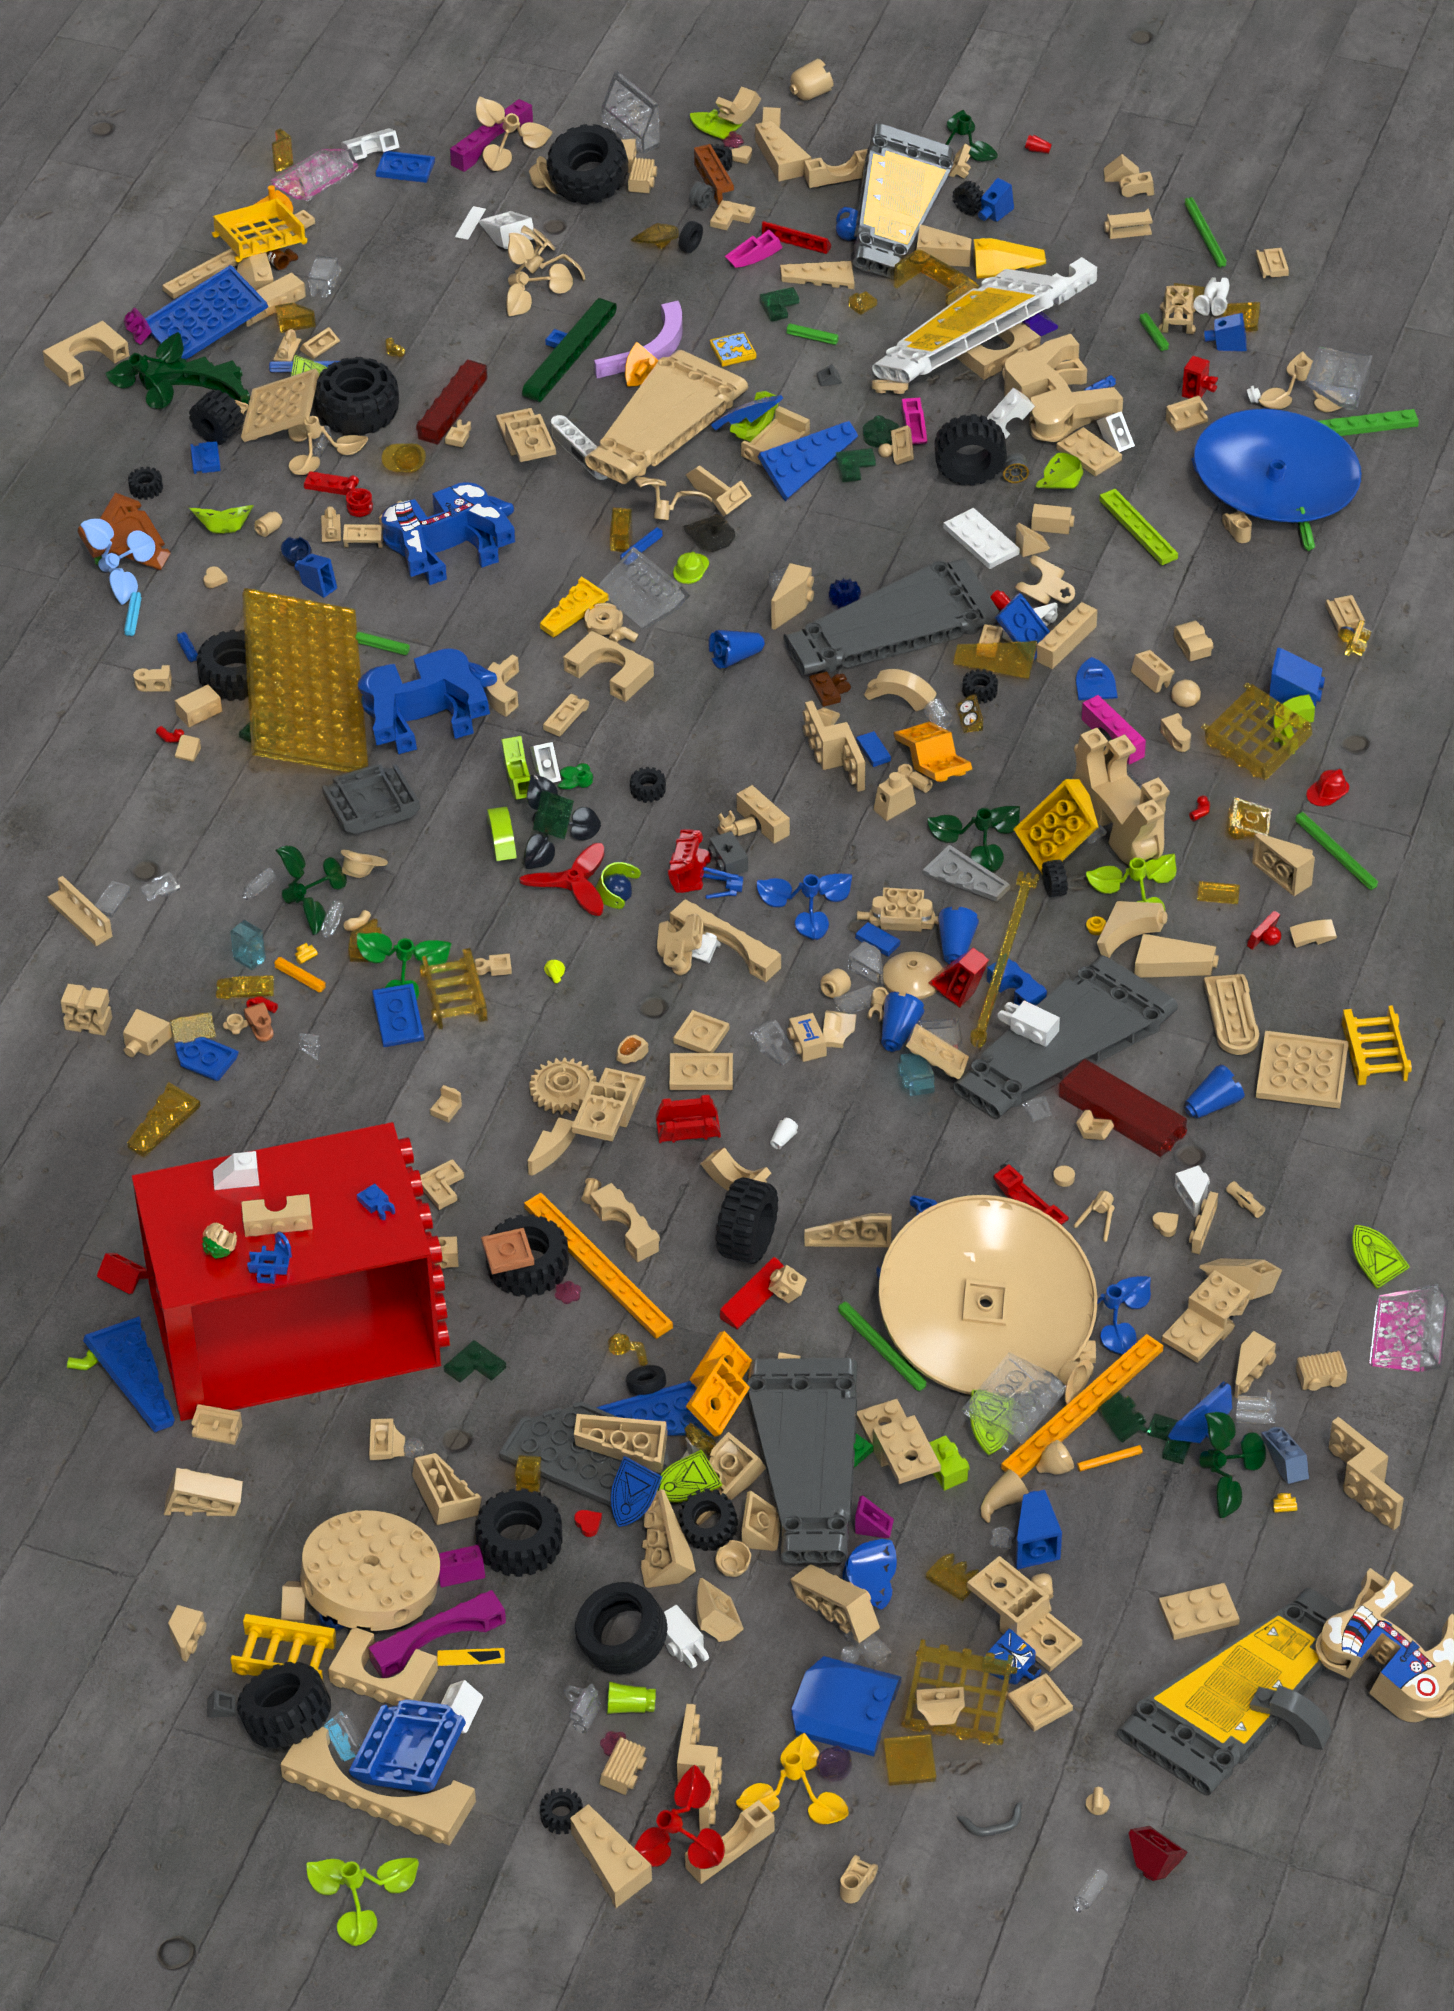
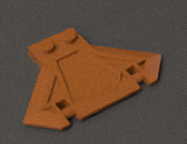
M115 493L100 519L109 523L114 531V536L110 539L112 545L108 554L121 555L131 550L127 545L128 535L133 531H142L154 540L155 552L149 560L139 563L162 570L171 553L168 549L161 548L165 543L145 511L138 510L142 506L139 501ZM81 526L78 527V534L91 556L95 558L104 554L106 548L98 550L92 547L86 538L83 528ZM133 553L125 556V558L136 561Z

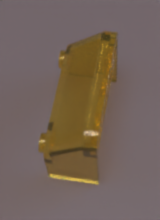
M916 250L895 264L894 287L896 289L920 272L951 289L946 294L945 308L971 289L980 288L971 278L923 250Z

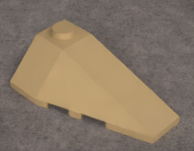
M660 1489L644 1516L647 1536L646 1540H643L642 1548H645L646 1551L645 1560L641 1561V1570L644 1585L647 1588L681 1583L696 1572L690 1547L665 1491Z

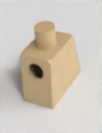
M892 772L889 775V779L881 783L877 788L874 811L886 821L916 805L913 785L898 772Z
M136 1009L123 1032L126 1046L124 1052L129 1057H134L137 1052L147 1056L152 1055L172 1037L170 1022Z

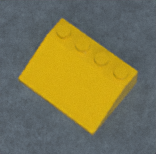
M1065 779L1014 828V831L1042 873L1043 862L1059 859L1063 861L1098 828V823L1090 795L1080 779Z

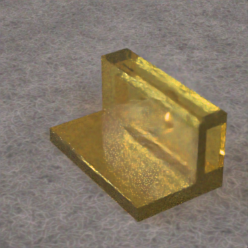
M281 128L275 131L276 141L272 143L274 171L276 173L293 165L291 136Z
M211 1012L169 1020L175 1043L182 1041L187 1043L195 1041V1038L216 1037Z

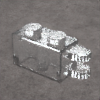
M316 256L308 277L310 296L315 297L317 293H321V297L326 298L327 294H331L332 288L336 286L337 276H340L341 273L338 258Z

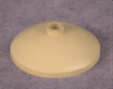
M904 952L895 955L887 961L883 967L882 980L890 992H899V994L903 995L907 993L918 999H923L938 991L928 982L942 969V966L935 958L928 954Z

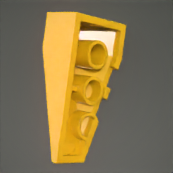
M992 238L974 239L973 258L976 279L995 277L1004 269L1015 270L1022 267L1029 269L1046 264L1043 249Z

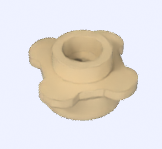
M240 1014L229 1015L227 1022L223 1023V1028L229 1029L232 1034H239L243 1028L248 1026V1021L243 1020Z

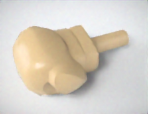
M1046 1573L1034 1575L1031 1582L1049 1595L1050 1599L1053 1598L1051 1576ZM1049 1601V1612H1050V1611H1052V1610H1051V1605H1050V1601Z

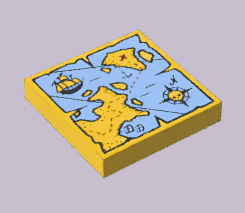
M745 332L710 340V346L722 367L756 359V352Z

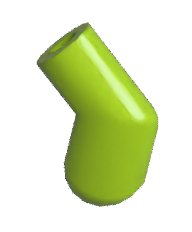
M88 1350L87 1356L82 1359L69 1357L67 1368L88 1370L98 1363V1359L91 1350Z

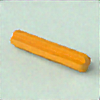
M278 957L275 960V968L317 992H322L326 988V983L284 958Z

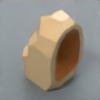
M637 1035L627 1036L618 1047L616 1060L622 1064L641 1060L648 1053V1043Z

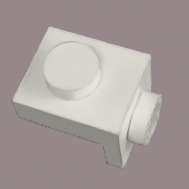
M708 932L705 935L703 934L701 948L692 950V958L710 963L716 947L720 948L721 945L717 940V936Z

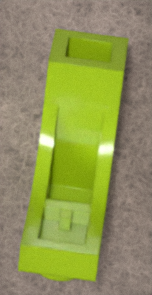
M767 391L757 392L754 401L776 395ZM779 403L752 423L745 418L742 422L731 424L730 432L735 433V436L751 442L772 422Z
M1309 694L1287 700L1275 713L1273 741L1274 743L1280 742L1281 747L1285 748L1287 755L1295 754L1296 737L1292 728L1299 724L1314 722L1315 706Z
M515 736L501 739L506 774L513 797L515 799L527 798L530 774L526 764L522 737Z
M507 806L487 809V823L491 830L496 861L517 858Z

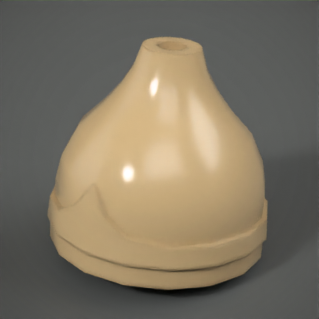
M1055 1440L1044 1449L1036 1468L1039 1473L1060 1475L1073 1470L1074 1463L1063 1443Z

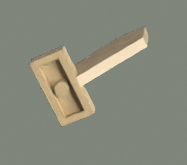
M700 465L686 474L695 489L713 499L714 504L723 517L752 496L742 480L730 488Z

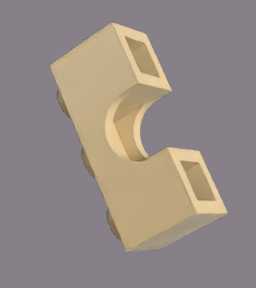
M753 785L737 793V811L744 818H757L761 824L762 834L773 844L790 835V818Z
M309 1194L288 1196L286 1207L277 1212L268 1210L265 1207L264 1199L242 1202L245 1237L313 1229Z

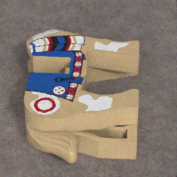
M1370 1568L1361 1582V1592L1353 1607L1333 1615L1324 1624L1322 1632L1316 1640V1652L1319 1660L1326 1668L1350 1679L1369 1655H1373L1379 1663L1386 1666L1380 1672L1370 1694L1401 1720L1420 1722L1427 1718H1442L1454 1714V1615L1451 1614L1442 1628L1441 1643L1425 1652L1407 1633L1383 1618L1409 1595L1414 1585L1396 1571L1388 1581Z

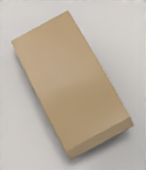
M1331 919L1311 921L1290 927L1296 948L1315 941L1319 945L1337 938Z

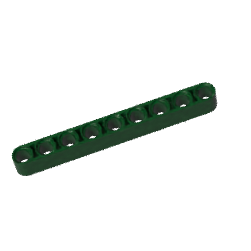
M598 298L527 380L522 389V396L541 402L614 317L617 304Z

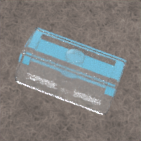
M340 1711L323 1727L329 1729L330 1740L341 1760L345 1762L356 1757L363 1740L351 1718Z

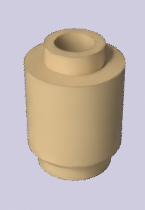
M275 511L268 512L255 521V531L263 537L268 536L280 528L282 524L281 516Z

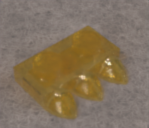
M946 1554L926 1572V1578L959 1600L964 1601L972 1592L967 1588V1582L977 1575L979 1570H971L965 1574L967 1562L963 1561L953 1565L954 1554Z

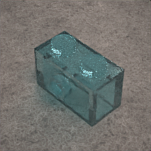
M243 920L230 931L234 960L253 970L266 959L263 931Z
M913 1053L900 1055L901 1063L897 1065L899 1076H902L903 1087L908 1089L909 1095L934 1093V1074L927 1060Z

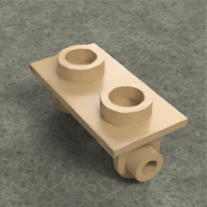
M290 329L286 331L273 361L293 360L301 342V339L296 338L295 330Z
M327 507L325 515L321 516L322 542L341 541L340 514L336 515V510L333 507Z

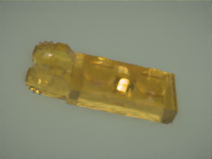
M273 975L219 979L216 984L217 988H219L216 990V996L220 999L274 996Z

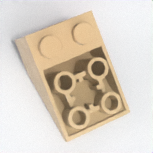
M1220 1258L1202 1264L1199 1267L1205 1271L1207 1276L1216 1270L1251 1291L1250 1300L1273 1293L1282 1272L1280 1268L1263 1259Z

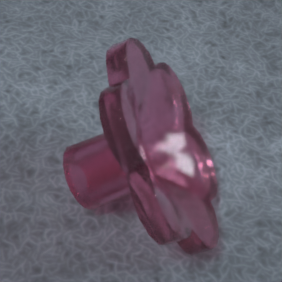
M731 131L727 138L722 139L725 147L738 148L739 145L744 143L741 135Z
M572 1281L558 1284L556 1286L555 1298L562 1300L564 1304L578 1301L580 1299L581 1287L574 1285Z
M613 1731L606 1733L605 1738L600 1741V1746L604 1749V1753L607 1756H611L620 1737L626 1739L625 1733H615Z

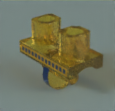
M1360 619L1355 629H1352L1349 625L1339 629V638L1343 642L1348 641L1344 652L1345 655L1350 656L1353 651L1362 656L1366 650V643L1372 631L1363 627L1365 621Z

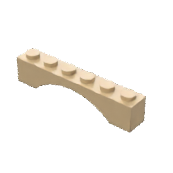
M685 899L670 912V923L676 928V931L682 929L688 915L698 914L703 921V934L705 935L706 932L717 936L718 941L737 951L747 964L750 974L762 981L767 982L781 969L780 953L764 945L759 940L748 936L745 932L736 929L728 922L715 917L712 913L703 910L698 905Z

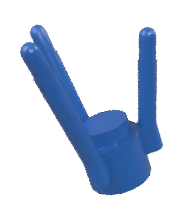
M703 867L704 871L717 874L704 873L703 877L726 881V889H730V891L706 895V899L736 896L737 892H742L743 876Z

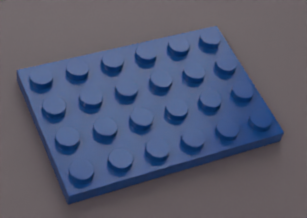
M229 265L145 320L152 331L150 334L159 344L171 335L179 332L184 346L181 358L186 360L267 309L268 304L235 268Z

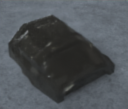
M718 514L683 526L684 531L702 549L710 552L728 547L736 536L734 529L728 524V521Z

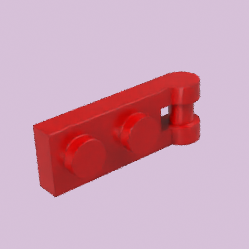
M309 471L304 482V489L347 495L349 491L357 487L359 479L354 475L343 477Z

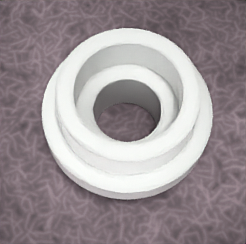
M1253 385L1247 389L1250 402H1256L1257 404L1261 395L1259 389L1254 388Z

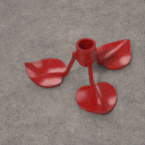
M693 1765L683 1775L676 1787L674 1794L675 1803L677 1806L682 1807V1809L661 1811L656 1819L658 1827L647 1829L640 1836L634 1847L651 1864V1867L661 1866L671 1856V1848L667 1844L671 1841L668 1832L672 1834L680 1832L695 1841L688 1848V1859L696 1868L709 1869L718 1866L724 1858L725 1846L718 1832L710 1828H704L696 1837L682 1828L683 1821L678 1815L690 1811L691 1807L695 1809L702 1808L710 1798L711 1785L698 1766Z

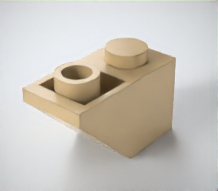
M177 1605L168 1622L170 1636L182 1660L187 1662L190 1654H194L200 1635L203 1636L205 1633L206 1622H204L203 1612Z

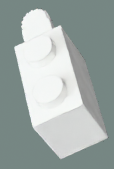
M1023 1001L1020 1006L1008 1002L1005 1005L1006 1011L1001 1010L997 1015L1000 1021L1010 1025L1011 1031L1045 1047L1059 1032L1060 1017L1026 1001Z
M677 1605L666 1610L664 1613L667 1619L668 1630L665 1644L669 1653L672 1656H676L680 1662L685 1661L690 1668L697 1666L696 1659L692 1656L694 1654H697L702 1661L708 1660L709 1655L704 1649L703 1634Z

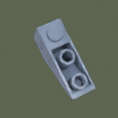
M1273 1427L1268 1431L1261 1432L1279 1474L1288 1484L1309 1479L1307 1455L1283 1427Z

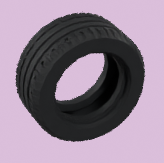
M616 1582L596 1590L583 1603L575 1621L576 1639L586 1656L600 1670L618 1675L638 1671L654 1660L664 1646L668 1630L666 1615L655 1598L644 1587L630 1582ZM625 1611L641 1613L640 1626L633 1637L622 1644L614 1646L602 1643L603 1629L610 1619Z

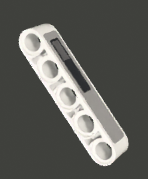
M554 416L551 419L552 437L596 479H607V476L590 469L585 463V457L596 449L597 446L565 416Z

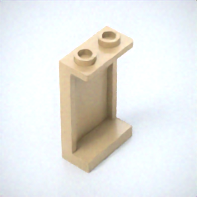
M779 406L775 410V419L750 443L746 441L741 443V456L763 466L757 457L760 452L808 436L810 434V420Z

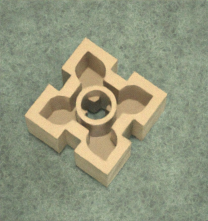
M68 984L61 1000L62 1013H65L63 1018L65 1030L81 1032L82 1029H87L91 1034L105 1036L112 1020L111 1006H108L110 1001L108 990L94 987L91 990H86L82 985Z

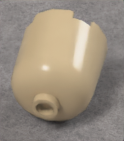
M816 59L806 64L791 75L790 90L793 95H796L801 100H811L831 91V87L834 86L830 72L826 73L823 68L825 63L821 59Z

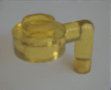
M620 1333L609 1338L608 1346L612 1354L622 1355L629 1350H634L637 1352L639 1364L641 1366L648 1364L643 1343L630 1341L627 1335Z

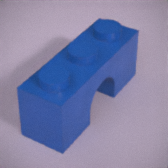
M1007 956L987 967V982L1001 993L1009 988L1016 989L1014 991V1004L1020 1006L1023 1001L1037 1006L1047 997L1045 987L1038 984L1029 973L1024 972L1016 962L1010 960Z

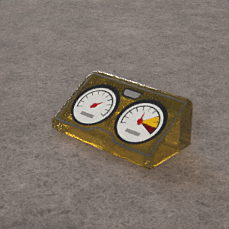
M976 694L957 703L956 708L963 732L983 731V717Z

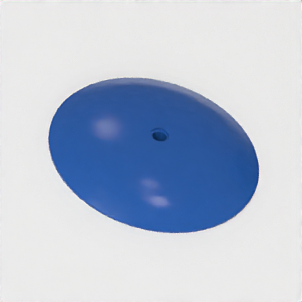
M1252 409L1226 415L1211 423L1202 432L1195 446V466L1206 487L1231 507L1262 519L1279 522H1305L1330 516L1343 509L1352 501L1361 483L1360 463L1351 446L1328 426L1309 417L1289 411ZM1304 507L1305 514H1302L1300 510L1296 511V509Z

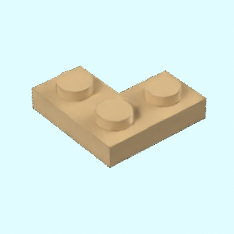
M722 200L710 220V227L727 230L732 220L750 223L755 215V207Z
M453 1159L420 1175L423 1191L439 1210L457 1201V1195L449 1185L464 1178V1172Z

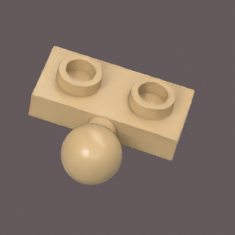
M907 425L892 430V445L884 443L878 449L879 455L883 458H888L893 454L894 462L897 465L913 460L911 428Z

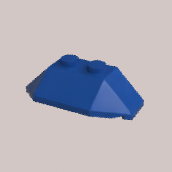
M1223 1381L1175 1424L1168 1437L1172 1440L1201 1443L1206 1437L1209 1438L1208 1425L1204 1414L1222 1412L1228 1415L1232 1410L1231 1386Z

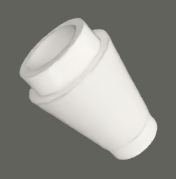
M790 1118L780 1120L770 1144L776 1149H781L797 1134L798 1125Z

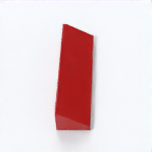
M765 221L762 222V234L770 230L780 242L827 254L831 249V243L828 238Z
M773 1257L720 1309V1319L735 1329L740 1328L774 1294L768 1289L771 1283L770 1276L776 1269L779 1270L784 1265L776 1257Z

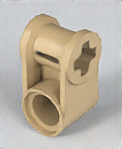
M1237 510L1235 513H1225L1222 515L1225 529L1230 532L1236 542L1247 543L1251 540L1252 522L1244 512Z
M855 1855L840 1879L841 1899L846 1903L858 1902L867 1887L874 1880L878 1865H870Z

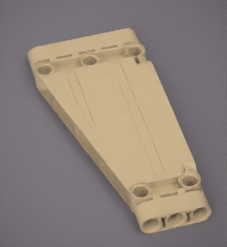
M677 350L669 357H662L608 432L600 440V446L585 457V463L590 469L621 484L628 483L635 476H643L648 466L658 465L719 418L726 409L731 408L733 401L748 389V384L742 377L683 350Z

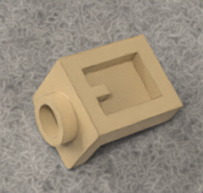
M443 1085L441 1087V1097L430 1109V1114L449 1123L462 1106L461 1093L454 1088Z

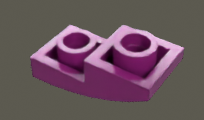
M133 308L131 312L126 314L124 318L125 327L128 331L132 332L135 342L141 345L152 331L145 318L136 308Z

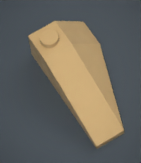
M262 240L257 241L259 245L263 244ZM246 244L242 246L243 250L249 248ZM266 252L243 258L239 262L237 272L255 290L273 282L271 266Z
M869 1213L805 1229V1246L890 1247L891 1214Z
M729 1432L717 1443L710 1453L709 1463L722 1483V1486L716 1490H719L720 1495L722 1493L726 1494L728 1500H732L750 1486L766 1469L761 1459ZM708 1511L703 1513L697 1519L696 1524L701 1525L716 1512Z

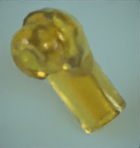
M393 338L385 340L386 351L390 356H404L405 348L395 344Z

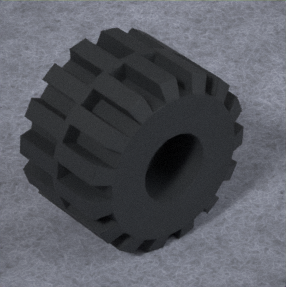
M210 390L189 411V419L193 423L192 427L198 432L197 434L200 437L202 436L205 441H217L219 445L224 444L244 424L242 420L244 415L241 413L240 406L235 403L236 401L233 398L231 399L227 393H222L221 390Z

